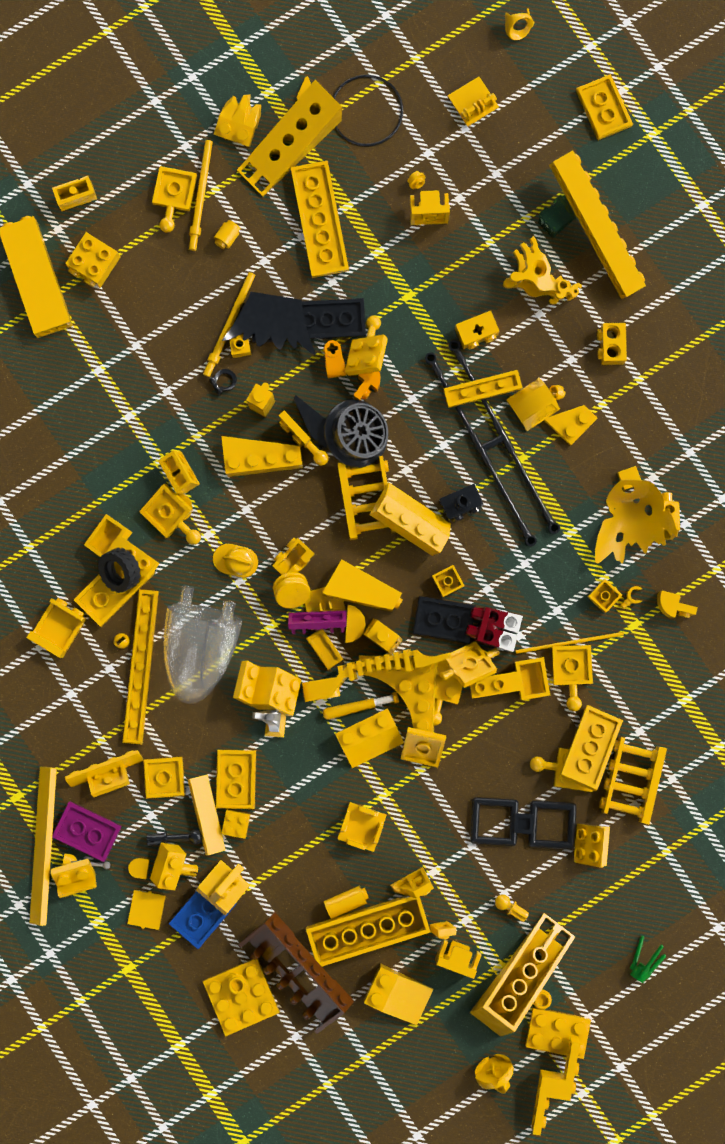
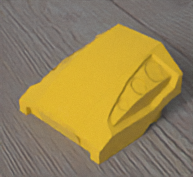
M537 378L506 400L522 422L526 432L560 410L556 399L540 378Z

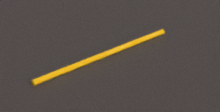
M618 632L516 650V654L552 648V646H565L624 636V633Z

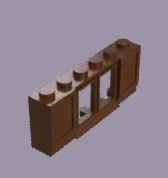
M274 912L249 933L238 946L241 948L250 941L256 948L251 954V959L257 960L262 955L269 963L264 968V973L270 975L275 970L282 978L277 983V988L282 990L289 985L295 992L290 998L291 1004L295 1005L302 1000L308 1007L303 1013V1017L308 1020L315 1015L321 1023L314 1031L318 1034L345 1014L354 1000L335 979L333 980L298 941L291 929ZM285 949L299 964L291 972L276 957ZM303 970L318 985L309 993L295 978Z

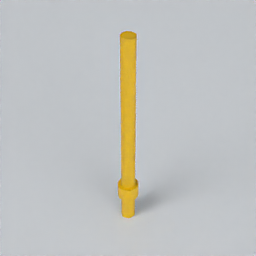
M205 140L193 224L189 232L191 236L189 250L196 251L198 237L201 235L200 222L213 143L211 140Z
M251 272L248 273L213 353H210L207 359L209 362L203 373L206 377L211 376L215 365L219 363L220 353L226 342L222 340L233 326L255 278V274Z

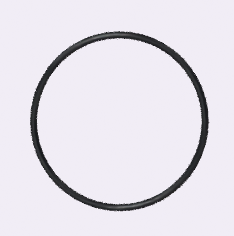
M374 75L352 77L338 87L333 95L334 99L344 85L359 78H375L383 81L394 90L399 99L401 110L399 122L394 131L379 142L370 144L354 142L345 137L337 126L335 127V130L343 139L354 145L365 147L379 145L390 139L402 122L403 103L396 88L381 77Z

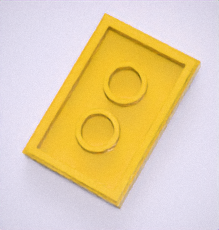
M611 74L576 88L577 95L598 141L633 126Z
M217 750L216 808L255 809L256 750Z

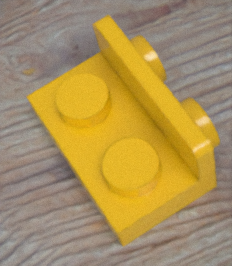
M89 859L51 869V876L57 886L59 898L97 887L96 874Z

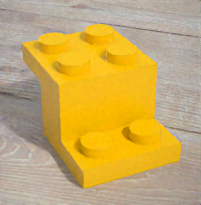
M242 661L233 698L258 710H276L286 716H293L301 679L278 667H259L249 661Z

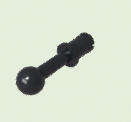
M193 829L187 834L168 835L167 831H164V833L147 834V845L154 846L161 843L185 841L198 845L202 842V834L199 829Z

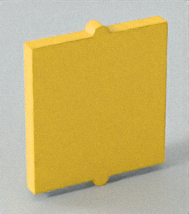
M134 890L127 924L140 926L142 929L146 927L159 930L166 896L154 894L152 891Z

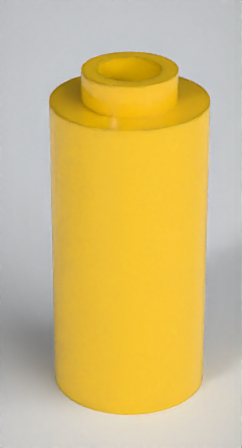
M359 885L325 900L324 904L330 918L333 919L367 904L366 900L369 899L365 887L361 889Z

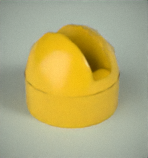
M552 385L549 389L556 400L563 399L566 394L564 387L561 385Z
M119 633L114 637V645L117 648L124 649L130 643V639L126 634ZM122 637H125V640H123V641L118 645V644H117V641H119Z

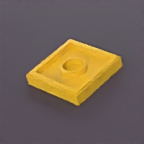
M408 727L401 759L438 768L446 735Z
M183 757L143 760L146 799L185 796Z

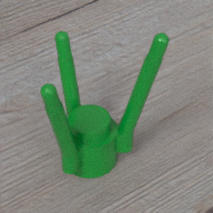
M643 935L640 937L633 963L630 966V969L633 970L630 975L642 983L649 979L653 971L666 958V955L663 954L651 967L664 947L660 945L646 965L641 962L637 965L644 941Z

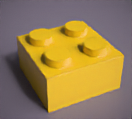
M454 565L432 575L442 597L464 587Z
M603 579L587 597L606 613L619 600L622 594L606 579Z
M227 809L222 834L246 839L251 814Z

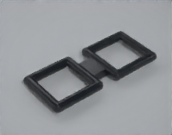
M475 797L472 800L470 836L472 844L515 846L517 844V833L529 834L528 845L530 847L570 850L575 847L577 808L575 803L531 801L530 814L518 813L519 802L516 799ZM480 805L511 807L509 838L478 836ZM538 809L569 810L567 841L536 840Z

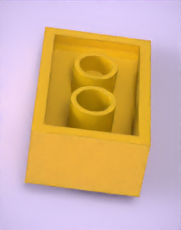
M380 963L365 995L364 1004L417 1025L433 988Z

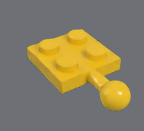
M159 167L152 203L153 205L167 207L165 218L159 224L163 232L169 233L174 229L175 224L172 220L174 209L190 212L197 173Z
M373 315L367 318V337L352 340L345 373L348 376L381 371L388 338L385 335L375 336V331L381 326L379 317Z
M285 410L280 413L279 423L282 429L287 434L289 432L293 434V440L300 448L304 446L314 455V462L317 465H325L329 460L327 452L319 450Z
M163 484L139 511L166 538L170 537L178 527L186 535V541L189 544L196 545L201 540L199 531L191 530L183 522L193 509L167 484Z
M591 645L552 646L553 685H569L570 697L567 699L566 706L570 711H578L582 706V702L577 696V684H593Z
M443 661L436 663L434 726L439 725L442 721L440 713L442 702L445 701L458 705L463 687L453 676L442 680L443 678H441L440 673L449 670Z
M558 748L557 763L546 762L539 756L531 759L530 767L533 771L540 772L543 769L555 771L553 786L593 792L591 789L560 776L569 749Z

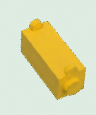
M263 383L262 386L255 384L246 401L251 410L266 418L275 403L273 393L268 391L270 388L268 383Z

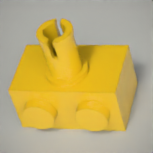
M161 843L150 880L157 888L176 890L180 875L196 877L197 874L193 872H198V866L184 863L186 853L179 845Z

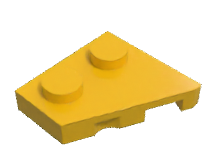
M585 405L548 417L545 419V422L571 446L597 420V417Z
M423 867L390 885L395 893L414 898L425 896L430 890L434 889Z

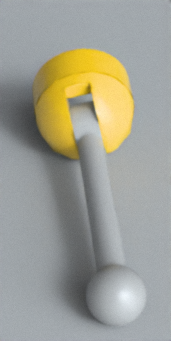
M64 854L63 865L77 862L74 855ZM90 862L92 866L103 867L104 869H109L111 866L109 862Z

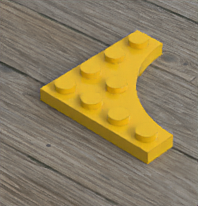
M359 655V660L375 659L376 656ZM412 657L414 670L406 672L404 658H402L404 668L396 670L395 660H393L394 668L386 670L385 662V669L377 671L376 664H374L375 671L367 673V667L365 666L366 676H371L387 683L402 697L410 712L413 728L434 733L436 663L415 668L414 657Z

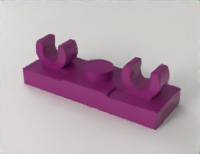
M346 611L289 613L288 627L289 630L292 629V634H295L296 629H302V633L305 634L306 629L321 630L330 628L331 633H334V628H341V633H343L344 627H347Z

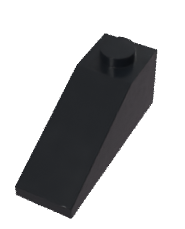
M295 395L294 402L313 440L312 443L319 450L323 448L327 451L328 446L324 435L326 419Z

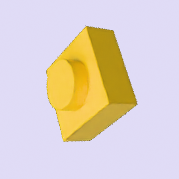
M448 921L430 924V932L439 939H447L449 936L456 935V927Z

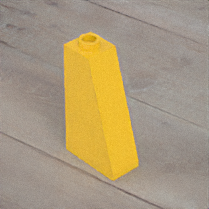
M342 559L323 591L325 597L390 612L394 608L398 610L403 601L400 598L401 592Z

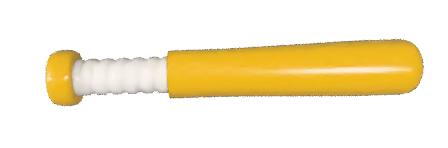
M393 692L390 696L377 699L370 698L323 709V716L326 720L376 708L375 706L392 702L397 704L399 703L397 692Z

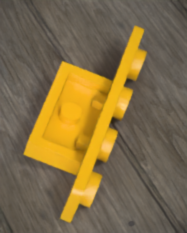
M138 750L129 751L120 757H113L106 762L93 764L87 769L74 771L70 775L65 776V780L70 787L88 781L91 795L94 798L130 785L126 767L142 762L143 757Z

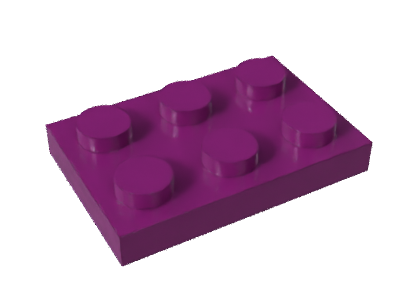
M69 801L52 837L105 862L122 826Z

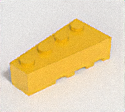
M221 436L227 477L303 468L300 446Z

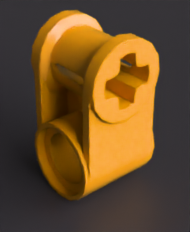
M335 340L328 341L324 346L328 379L346 376L345 362L340 344ZM330 346H334L335 349L338 348V350L335 351V354H331V351H327L330 349Z

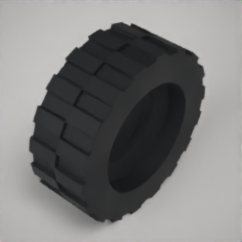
M115 548L100 557L101 559L98 562L99 575L103 583L111 591L122 593L136 586L141 576L139 564L128 550ZM114 562L121 566L124 572V579L117 574Z

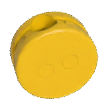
M285 573L279 576L273 584L275 599L284 608L299 607L310 597V587L306 577L301 573Z

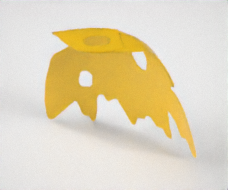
M621 480L609 492L606 503L613 517L602 522L596 542L595 562L600 563L611 552H614L616 561L623 563L625 547L628 543L631 546L637 543L645 554L653 541L665 546L666 541L663 528L668 531L670 536L672 533L676 537L678 536L673 516L669 508L663 511L664 498L653 483L644 480ZM624 485H631L634 487V491L625 493L622 487ZM639 498V503H634L633 500ZM647 505L651 506L652 515L646 514L645 507ZM617 533H623V540L621 542H617Z

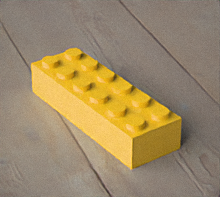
M405 895L307 926L306 932L315 960L321 966H325L430 933V928L420 897L414 898Z

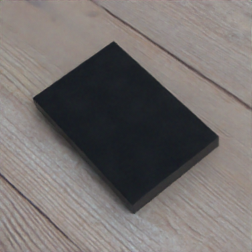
M419 596L413 634L470 643L471 637L465 635L468 625L473 626L474 618H471L470 614L472 608L476 607V605Z

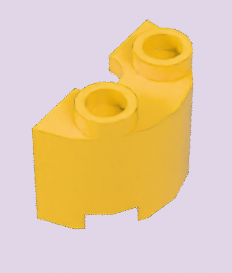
M293 538L287 544L289 549L285 553L281 551L274 558L276 562L272 566L281 575L289 572L299 573L309 563L315 553L299 538Z

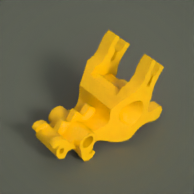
M534 236L529 239L531 248L524 242L519 245L524 255L520 254L517 249L513 251L518 262V272H513L509 278L504 280L503 286L505 288H521L531 297L549 295L553 298L549 299L552 305L557 304L559 299L566 297L567 301H571L578 295L579 289L582 288L580 283L571 286L570 281L564 280L562 276L555 280L553 275H550V264L545 254L540 252Z

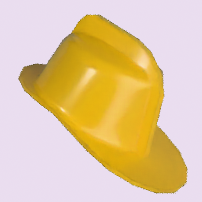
M223 544L215 550L213 563L222 573L246 578L255 573L258 567V558L252 550L246 547Z

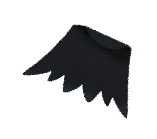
M250 292L239 317L222 340L232 339L244 332L243 341H245L255 333L257 346L263 345L271 336L274 345L281 350L287 338L294 349H296L298 341L307 351L316 355L307 331L302 300Z

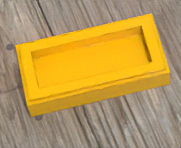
M323 629L316 631L306 638L327 670L344 660Z

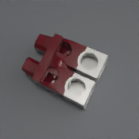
M473 607L470 617L479 620L478 626L468 625L465 635L474 638V641L513 652L518 635L512 633H519L523 616L488 607ZM499 628H500V629H503V630H507V631L512 632V633H508V632H505V631H501V630H499Z

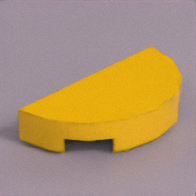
M347 605L345 643L354 642L359 639L364 633L366 626L365 617L362 612L355 606Z

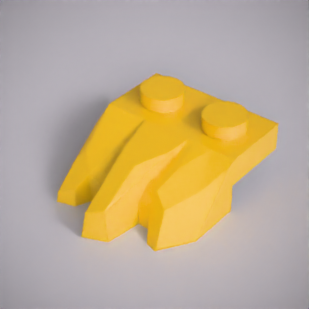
M251 94L243 95L240 103L237 102L235 96L231 97L225 103L219 115L214 135L250 147L255 129L258 127L261 117V104L251 107Z

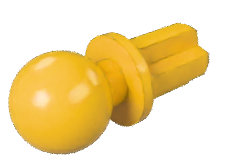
M504 894L496 897L495 905L499 910H508L507 915L511 914L521 922L527 919L529 913L516 905V901L513 904L510 903L509 897Z

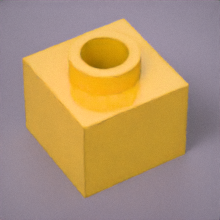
M243 334L229 339L233 358L251 355L249 338L243 341ZM243 342V345L241 347H237L236 343Z

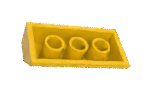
M389 482L369 514L431 556L441 553L450 536L451 523Z

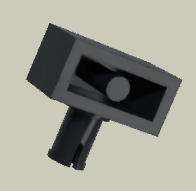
M475 484L439 499V504L447 521L452 520L453 523L462 520L464 514L470 512V515L481 511L480 507L484 505Z

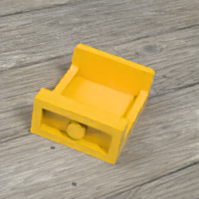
M58 597L57 600L50 599V605L35 629L30 631L26 638L57 657L63 658L87 619L83 617L84 613L75 607L73 610L68 608V603Z

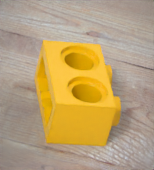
M603 323L600 329L597 330V340L601 343V348H598V359H601V365H624L627 361L626 323ZM607 331H613L616 338H609ZM607 350H614L616 357H610L607 354Z
M173 450L158 460L176 493L186 494L200 485L182 452Z

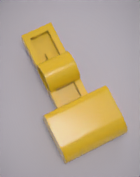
M107 514L84 544V546L100 557L115 548L128 550L138 562L140 574L147 579L150 578L160 564L127 541L133 532Z
M544 657L514 662L515 672L489 676L470 685L472 699L519 691L520 700L550 696Z

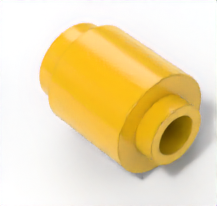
M228 220L226 223L224 222L214 236L215 244L222 249L225 247L229 249L238 237L240 227L231 220Z

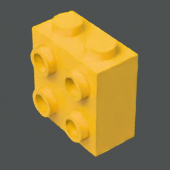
M86 232L65 264L69 268L68 272L75 277L80 275L85 278L84 282L91 287L96 285L101 288L120 259V255L116 250Z

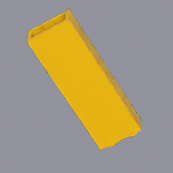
M25 216L18 222L3 224L0 227V237L34 335L40 338L72 327L73 324L37 220L34 216Z

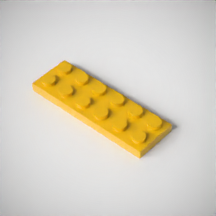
M328 160L291 167L312 278L349 271Z

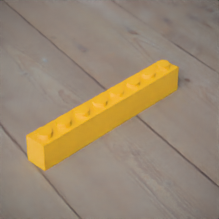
M571 151L549 164L620 298H626L645 287V278L641 272H638L635 266V259L626 250V242L622 238L620 239L616 224L613 221L611 222L608 216L607 207L604 204L602 205L599 200V192L596 188L592 187L588 172L584 171L581 166L580 157L574 151Z

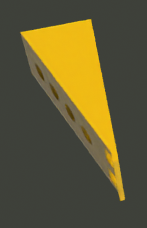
M314 80L237 171L264 197L291 171V167H295L342 121V106ZM286 141L292 142L289 146H286L284 143ZM278 154L280 156V158L277 161H272L270 159L271 155ZM250 163L256 171L250 178H247L242 173V170ZM263 176L270 184L261 192L255 184Z
M543 913L470 1013L500 1037L514 1033L575 936ZM545 918L554 924L548 935L539 928ZM561 930L569 935V939L564 946L554 940ZM536 951L541 953L540 961L535 957ZM525 968L529 971V976L525 974Z

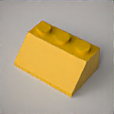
M388 708L335 733L352 768L404 743Z

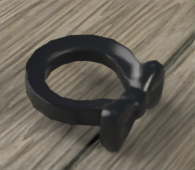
M222 369L214 377H210L209 382L219 396L222 392L231 391L235 387L237 377L233 371ZM222 374L230 375L233 380L232 385L229 387H219L216 382Z

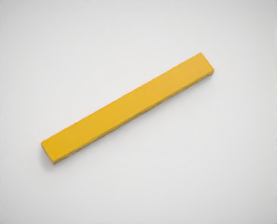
M139 589L122 743L143 744L159 591Z
M40 767L29 921V923L39 926L46 925L57 772V769L52 767Z

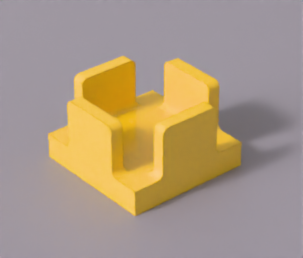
M438 190L421 191L419 206H415L414 195H410L411 225L448 224L450 215L448 193L444 194V205H440Z
M350 802L337 839L346 842L348 845L374 852L384 826L386 814Z
M443 939L439 952H437L435 957L436 964L474 979L481 958V952L476 951L473 962L470 964L472 952L469 946L452 941L448 953L444 954L448 940Z

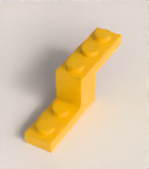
M570 1035L564 1073L540 1070L531 1124L534 1135L541 1136L542 1128L545 1129L546 1116H544L545 1109L548 1110L549 1098L571 1101V1095L575 1094L576 1082H574V1077L579 1073L577 1059L582 1054V1044H580L578 1036Z

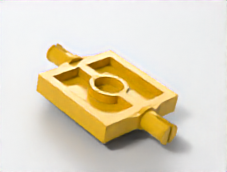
M475 641L451 652V657L443 660L449 670L441 672L440 676L443 678L442 680L453 676L464 688L496 673L497 668L491 661V658L499 655V650L494 648L487 652Z

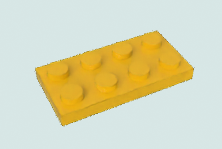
M114 562L117 574L124 579V572L121 566ZM140 574L141 576L136 586L125 592L116 593V591H111L103 583L101 576L98 575L74 601L102 627L149 579Z
M587 705L560 776L596 792L623 720Z

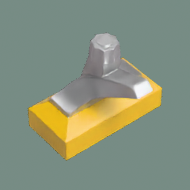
M276 710L253 712V719L266 723L265 736L284 737L286 715Z

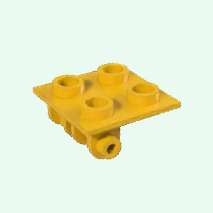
M480 77L475 78L448 95V98L467 127L499 108L496 103L497 98L495 94H490Z

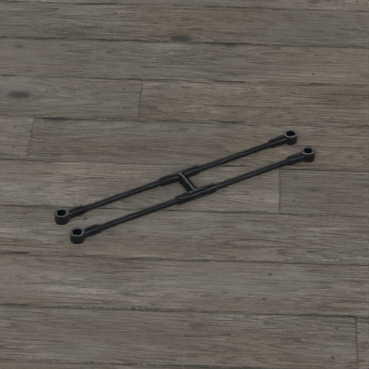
M457 340L450 341L448 345L449 350L454 353L459 364L463 366L470 381H475L460 350V343ZM455 343L458 347L452 349L451 344ZM427 353L425 356L426 363L431 366L435 375L439 377L443 387L448 388L449 386L442 375L443 372L436 361L435 353ZM433 356L434 360L428 361L427 357ZM482 399L481 401L493 421L498 436L483 444L472 430L460 406H455L485 466L490 470L519 523V528L525 537V544L528 547H532L536 544L537 539L531 534L526 523H523L486 450L503 442L508 453L513 457L543 512L542 515L549 526L548 531L551 534H557L560 531V525L554 521L549 510L545 508L517 457L509 437L500 421L495 417L487 400ZM552 525L557 526L556 532L551 530ZM533 538L534 543L529 544L527 539Z

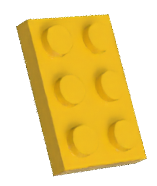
M532 1007L525 1046L567 1056L570 1035L578 1036L579 1042L582 1044V1054L578 1058L584 1059L591 1019Z

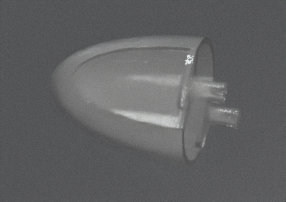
M183 585L180 602L167 606L163 640L164 664L169 685L175 696L186 704H194L207 697L221 680L234 653L243 620L234 615L236 603L231 601H223L222 610L191 604L195 588Z

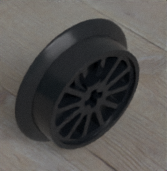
M346 400L337 404L328 414L324 435L330 452L337 460L350 467L363 468L374 464L379 460V456L383 455L388 441V426L381 412L369 403L361 400ZM345 420L350 423V429L346 428ZM373 422L375 427L370 428L369 425ZM374 430H375L376 433H377V435L371 433L370 431H374ZM348 436L350 440L345 443L343 437ZM353 442H355L354 450L349 448ZM360 444L362 447L363 454L359 453Z

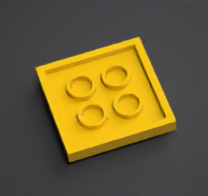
M251 959L203 980L225 1037L280 1013L258 959ZM236 974L244 976L247 980V988L240 995L232 994L227 986L230 977Z

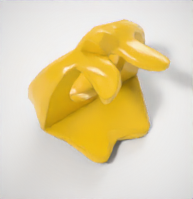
M528 8L526 9L527 13L513 15L505 13V31L510 39H523L533 27L534 21L530 16ZM525 19L527 25L524 29L515 30L513 28L516 21Z

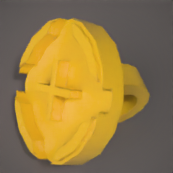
M495 1054L494 1057L489 1058L488 1056L477 1065L475 1078L482 1088L495 1089L505 1094L510 1088L509 1080L513 1075L514 1067L507 1056Z

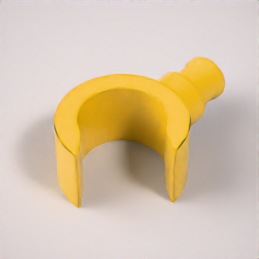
M634 586L627 591L626 599L620 605L623 609H626L631 604L642 602L631 598L632 590H642L641 587Z

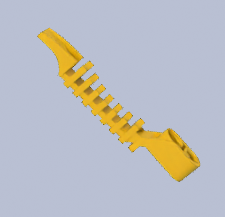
M411 649L403 650V653L401 651L394 652V655L390 653L385 654L384 657L383 655L376 656L375 659L367 658L365 661L349 662L347 666H337L339 673L337 677L303 682L305 702L340 696L339 689L347 677H349V681L358 679L356 670L358 671V676L366 675L365 666L367 667V673L375 671L374 664H376L377 671L385 669V662L386 670L394 668L393 660H395L396 670L404 668L402 660L404 658L406 672L414 670L412 656H414L415 668H420L446 660L451 655L446 653L438 656H427L418 650L411 651Z

